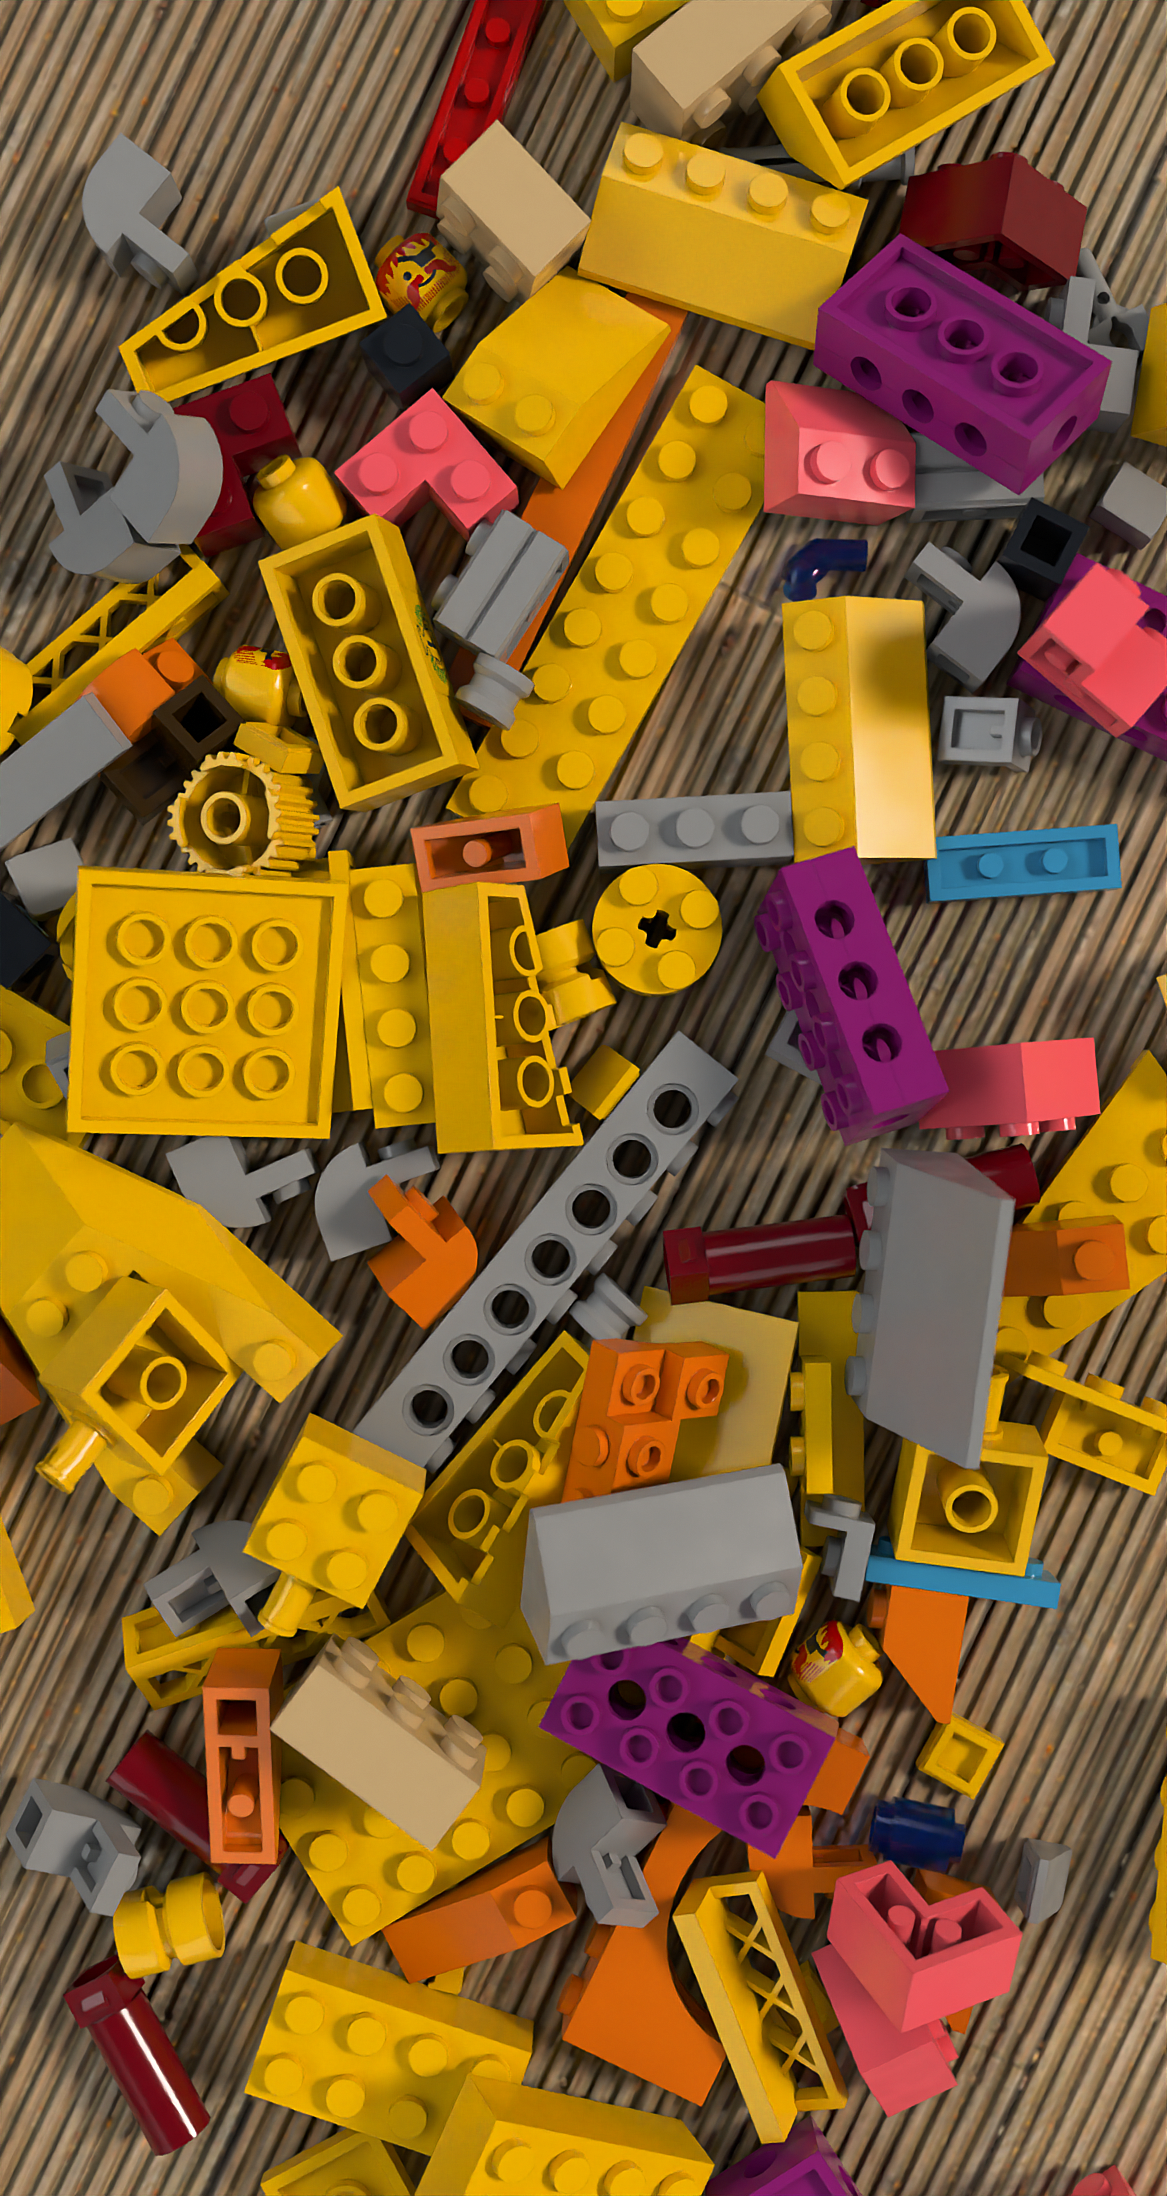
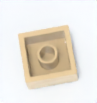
M498 120L440 177L436 216L441 220L437 224L440 233L456 251L464 255L469 250L486 267V270L483 272L485 280L503 300L510 302L515 298L523 305L547 282L579 256L591 219Z

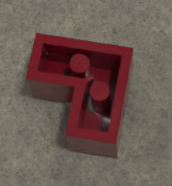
M997 152L992 154L989 160L966 165L946 163L938 166L936 171L908 177L899 234H903L962 271L986 268L1020 292L1062 286L1067 283L1070 276H1076L1087 207L1064 191L1062 184L1049 180L1030 166L1024 156L1013 152Z
M271 373L172 408L174 415L205 418L213 429L221 450L223 478L220 495L211 515L194 539L195 544L205 558L265 537L259 519L251 508L252 500L244 477L259 472L267 463L281 455L287 454L291 460L302 456Z

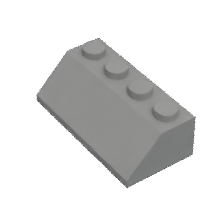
M778 1463L530 1509L520 1608L545 1665L574 1659H585L593 1655L636 1646H648L660 1641L699 1633H711L718 1629L762 1620H773L781 1616L794 1614L803 1563L784 1469Z

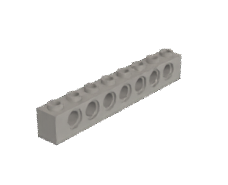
M678 1030L474 1280L465 1294L448 1312L361 1419L353 1433L422 1468L425 1467L434 1474L457 1445L456 1442L449 1438L453 1430L464 1417L474 1424L497 1396L489 1388L492 1382L504 1368L514 1375L535 1350L537 1344L529 1337L540 1323L546 1319L555 1325L575 1301L578 1295L569 1288L584 1269L595 1275L617 1249L618 1246L610 1240V1237L625 1219L635 1226L658 1198L650 1190L653 1184L665 1170L675 1177L698 1149V1146L690 1141V1139L705 1120L716 1127L733 1107L739 1097L730 1090L739 1079ZM668 1090L682 1093L690 1105V1113L687 1120L682 1125L674 1128L661 1125L655 1118L653 1110L657 1097ZM627 1140L642 1142L650 1153V1162L647 1169L642 1174L634 1177L622 1175L613 1164L615 1149ZM584 1191H599L610 1202L608 1217L598 1225H585L578 1221L573 1213V1202ZM546 1240H555L567 1248L570 1262L565 1270L558 1274L550 1275L541 1272L535 1266L533 1251L539 1243ZM514 1290L524 1295L529 1304L527 1317L513 1324L500 1320L493 1309V1300L500 1292ZM465 1340L477 1341L487 1350L489 1362L484 1369L478 1372H466L460 1369L454 1361V1347ZM425 1390H433L440 1393L447 1402L448 1414L438 1421L422 1419L414 1409V1396Z

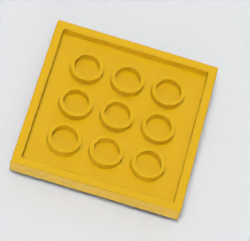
M77 865L66 1106L67 1132L330 1139L348 884L344 880Z

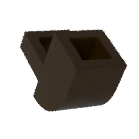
M202 674L153 712L150 732L100 772V779L144 826L178 798L179 793L186 792V788L183 785L184 781L193 780L191 772L194 769L200 770L199 768L201 763L205 761L206 755L236 751L238 747L233 743L240 724L246 723V721Z

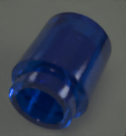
M893 1796L891 1802L880 1799L876 1800L870 1825L868 1851L883 1854V1861L885 1862L892 1860L894 1864L945 1874L949 1862L960 1863L965 1841V1824L955 1822V1809Z

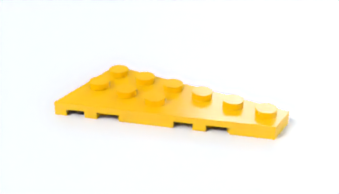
M1142 1050L1130 1067L1131 1071L1115 1093L1109 1096L1100 1108V1114L1095 1115L1097 1116L1083 1137L1074 1149L1068 1152L1040 1191L1039 1205L1028 1207L1016 1223L1025 1224L1114 1215L1124 1224L1130 1289L1063 1296L1002 1297L993 1364L1007 1369L1009 1379L1005 1386L1021 1376V1374L1001 1364L1005 1352L1026 1361L1031 1350L1049 1356L1167 1272V1074L1150 1050Z

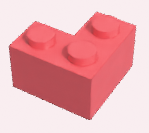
M433 388L334 472L342 494L363 518L376 513L400 527L431 500L467 543L477 526L484 519L493 524L502 509L513 513L519 508L518 490L515 483Z
M1097 562L1062 599L1017 654L1117 738L1133 727L1167 687V638L1150 627L1141 629L1136 625L1150 607L1139 598L1141 592L1135 582L1123 572L1115 568L1106 570Z
M1094 1037L934 1051L950 1092L919 1120V1130L945 1128L946 1140L985 1137L984 1125H999L1000 1137L1075 1130V1117L1100 1114Z
M892 1860L837 1878L826 1937L901 2034L1009 1992L1023 1933L983 1886L928 1905Z
M832 1944L811 1953L860 2075L887 2117H891L958 2085L949 2062L959 2058L942 2019H937L900 2034Z

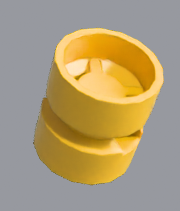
M583 919L536 935L543 969L535 975L539 993L543 996L546 1003H552L557 1028L585 1018L617 1003L604 970L592 968L590 964L596 951Z
M207 1872L170 1880L165 1893H162L153 1885L124 1892L113 1915V1929L119 1959L130 1979L168 1971L174 1958H177L183 1965L188 1966L222 1957L225 1950V1927L222 1907L214 1881Z

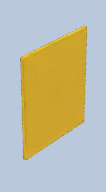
M644 1286L640 1307L649 1317L640 1326L635 1327L633 1341L648 1343L703 1341L730 1354L724 1380V1391L720 1399L717 1416L681 1419L668 1484L771 1465L801 1323L712 1301L671 1306L669 1291Z

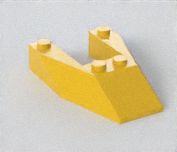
M21 1120L14 1122L0 1139V1315L37 1378L122 1275L166 1288L221 1346L226 1355L280 1404L343 1337L333 1325L200 1204ZM44 1387L70 1428L74 1423L70 1417L72 1413ZM193 1437L163 1476L118 1459L107 1447L103 1449L93 1462V1465L111 1493L158 1536L180 1516L224 1468V1465Z

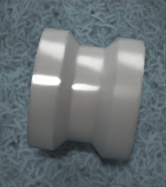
M480 652L473 662L475 674L467 685L460 686L453 698L461 706L483 720L509 731L516 720L514 708L520 699L529 697L535 685L513 667L493 656Z
M602 1273L594 1281V1291L586 1300H576L568 1308L569 1313L596 1340L622 1339V1335L631 1326H640L649 1317L605 1273Z

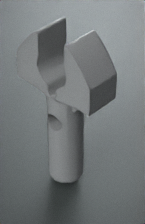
M1081 248L1076 277L1096 279L1091 313L1094 319L1091 329H1089L1087 343L1115 347L1110 341L1109 336L1110 330L1113 328V330L1121 332L1127 337L1130 349L1139 350V357L1145 348L1149 317L1143 305L1141 304L1129 310L1116 304L1089 248Z

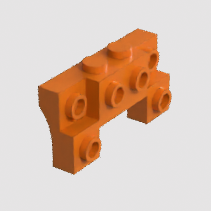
M618 1338L592 1340L561 1503L668 1484L681 1419L717 1416L720 1399L724 1391V1380L730 1354L703 1341L648 1343Z

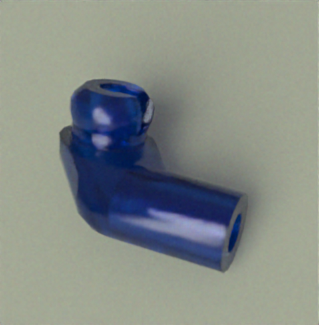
M816 538L808 541L784 564L781 577L785 580L783 586L785 597L793 602L814 599L817 595V582L821 581L829 571L865 572L868 557L867 539Z

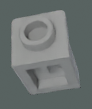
M944 696L937 760L944 764L1006 766L1014 772H1028L1031 756H1036L1040 749L1042 738L1041 721L1038 717H1035V710L1019 698Z
M824 1494L822 1503L806 1500L804 1515L808 1523L838 1530L837 1537L829 1535L826 1537L821 1556L823 1559L820 1564V1574L828 1575L827 1583L833 1596L859 1601L876 1524L867 1512L861 1511L862 1503L857 1500L834 1494Z

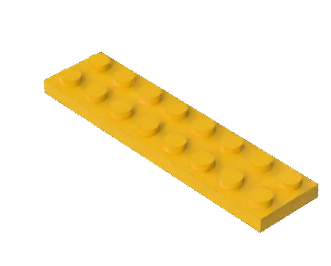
M695 365L522 671V674L535 685L529 697L518 701L513 710L516 720L509 731L495 725L491 726L476 753L480 769L463 776L446 806L447 811L460 818L499 810L559 803L567 853L569 852L595 806V802L599 799L764 506V402L702 367Z

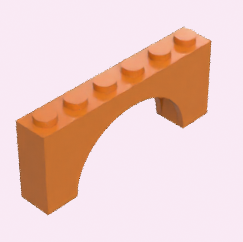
M695 1715L694 1722L701 1725L696 1735L698 1737L705 1734V1727L702 1721ZM838 1727L836 1739L803 1805L827 1809L840 1815L843 1814L870 1758L862 1738ZM740 1745L733 1748L734 1757L742 1766L755 1769L765 1764L762 1754L756 1748L749 1745ZM666 1798L663 1805L658 1804L667 1822V1826L640 1851L637 1858L659 1913L643 1928L599 1924L595 1921L584 1948V1953L590 1955L580 1977L573 1973L568 1977L560 1994L556 2011L563 2014L562 2040L702 2107L727 2055L710 2012L701 2006L689 1993L675 1970L667 1944V1929L674 1897L682 1878L699 1852L722 1829Z

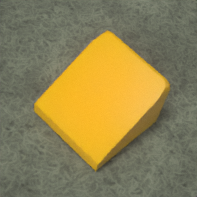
M602 1045L570 1083L572 1092L568 1093V1095L599 1120L603 1118L605 1120L641 1075L638 1073L640 1069L609 1046Z

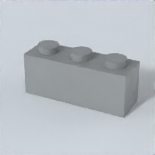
M790 791L595 802L599 875L625 873L630 868L648 864H666L684 870L788 864L794 857Z

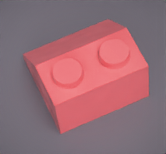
M773 380L766 383L764 512L878 526L915 508L916 442L902 421L856 392Z

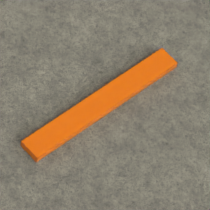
M627 292L624 299L667 323L671 328V332L565 488L561 490L540 477L522 514L521 519L530 524L535 530L541 531L568 550L569 565L506 663L520 673L691 313L690 311ZM461 646L448 672L455 694L460 686L469 684L475 674L473 662L477 656ZM459 704L463 719L490 730L491 723L483 720Z

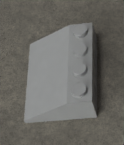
M881 1148L879 1167L873 1166L868 1176L867 1198L869 1205L874 1206L871 1231L865 1230L860 1241V1265L863 1270H866L864 1292L863 1294L857 1293L855 1295L852 1306V1326L854 1332L858 1333L856 1356H849L846 1361L844 1372L845 1391L847 1395H851V1398L865 1418L964 1468L979 1469L1015 1200L958 1153Z

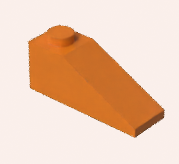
M1114 1215L1011 1225L1002 1297L1063 1296L1130 1289L1124 1224Z
M217 1648L202 1687L211 1863L276 1864L279 1843L283 1739L269 1728L284 1701L282 1649Z
M549 1836L459 1882L457 1887L443 1891L387 1925L381 1931L409 1984L518 1950L577 1919V1889L571 1882L557 1880L553 1865L552 1842Z

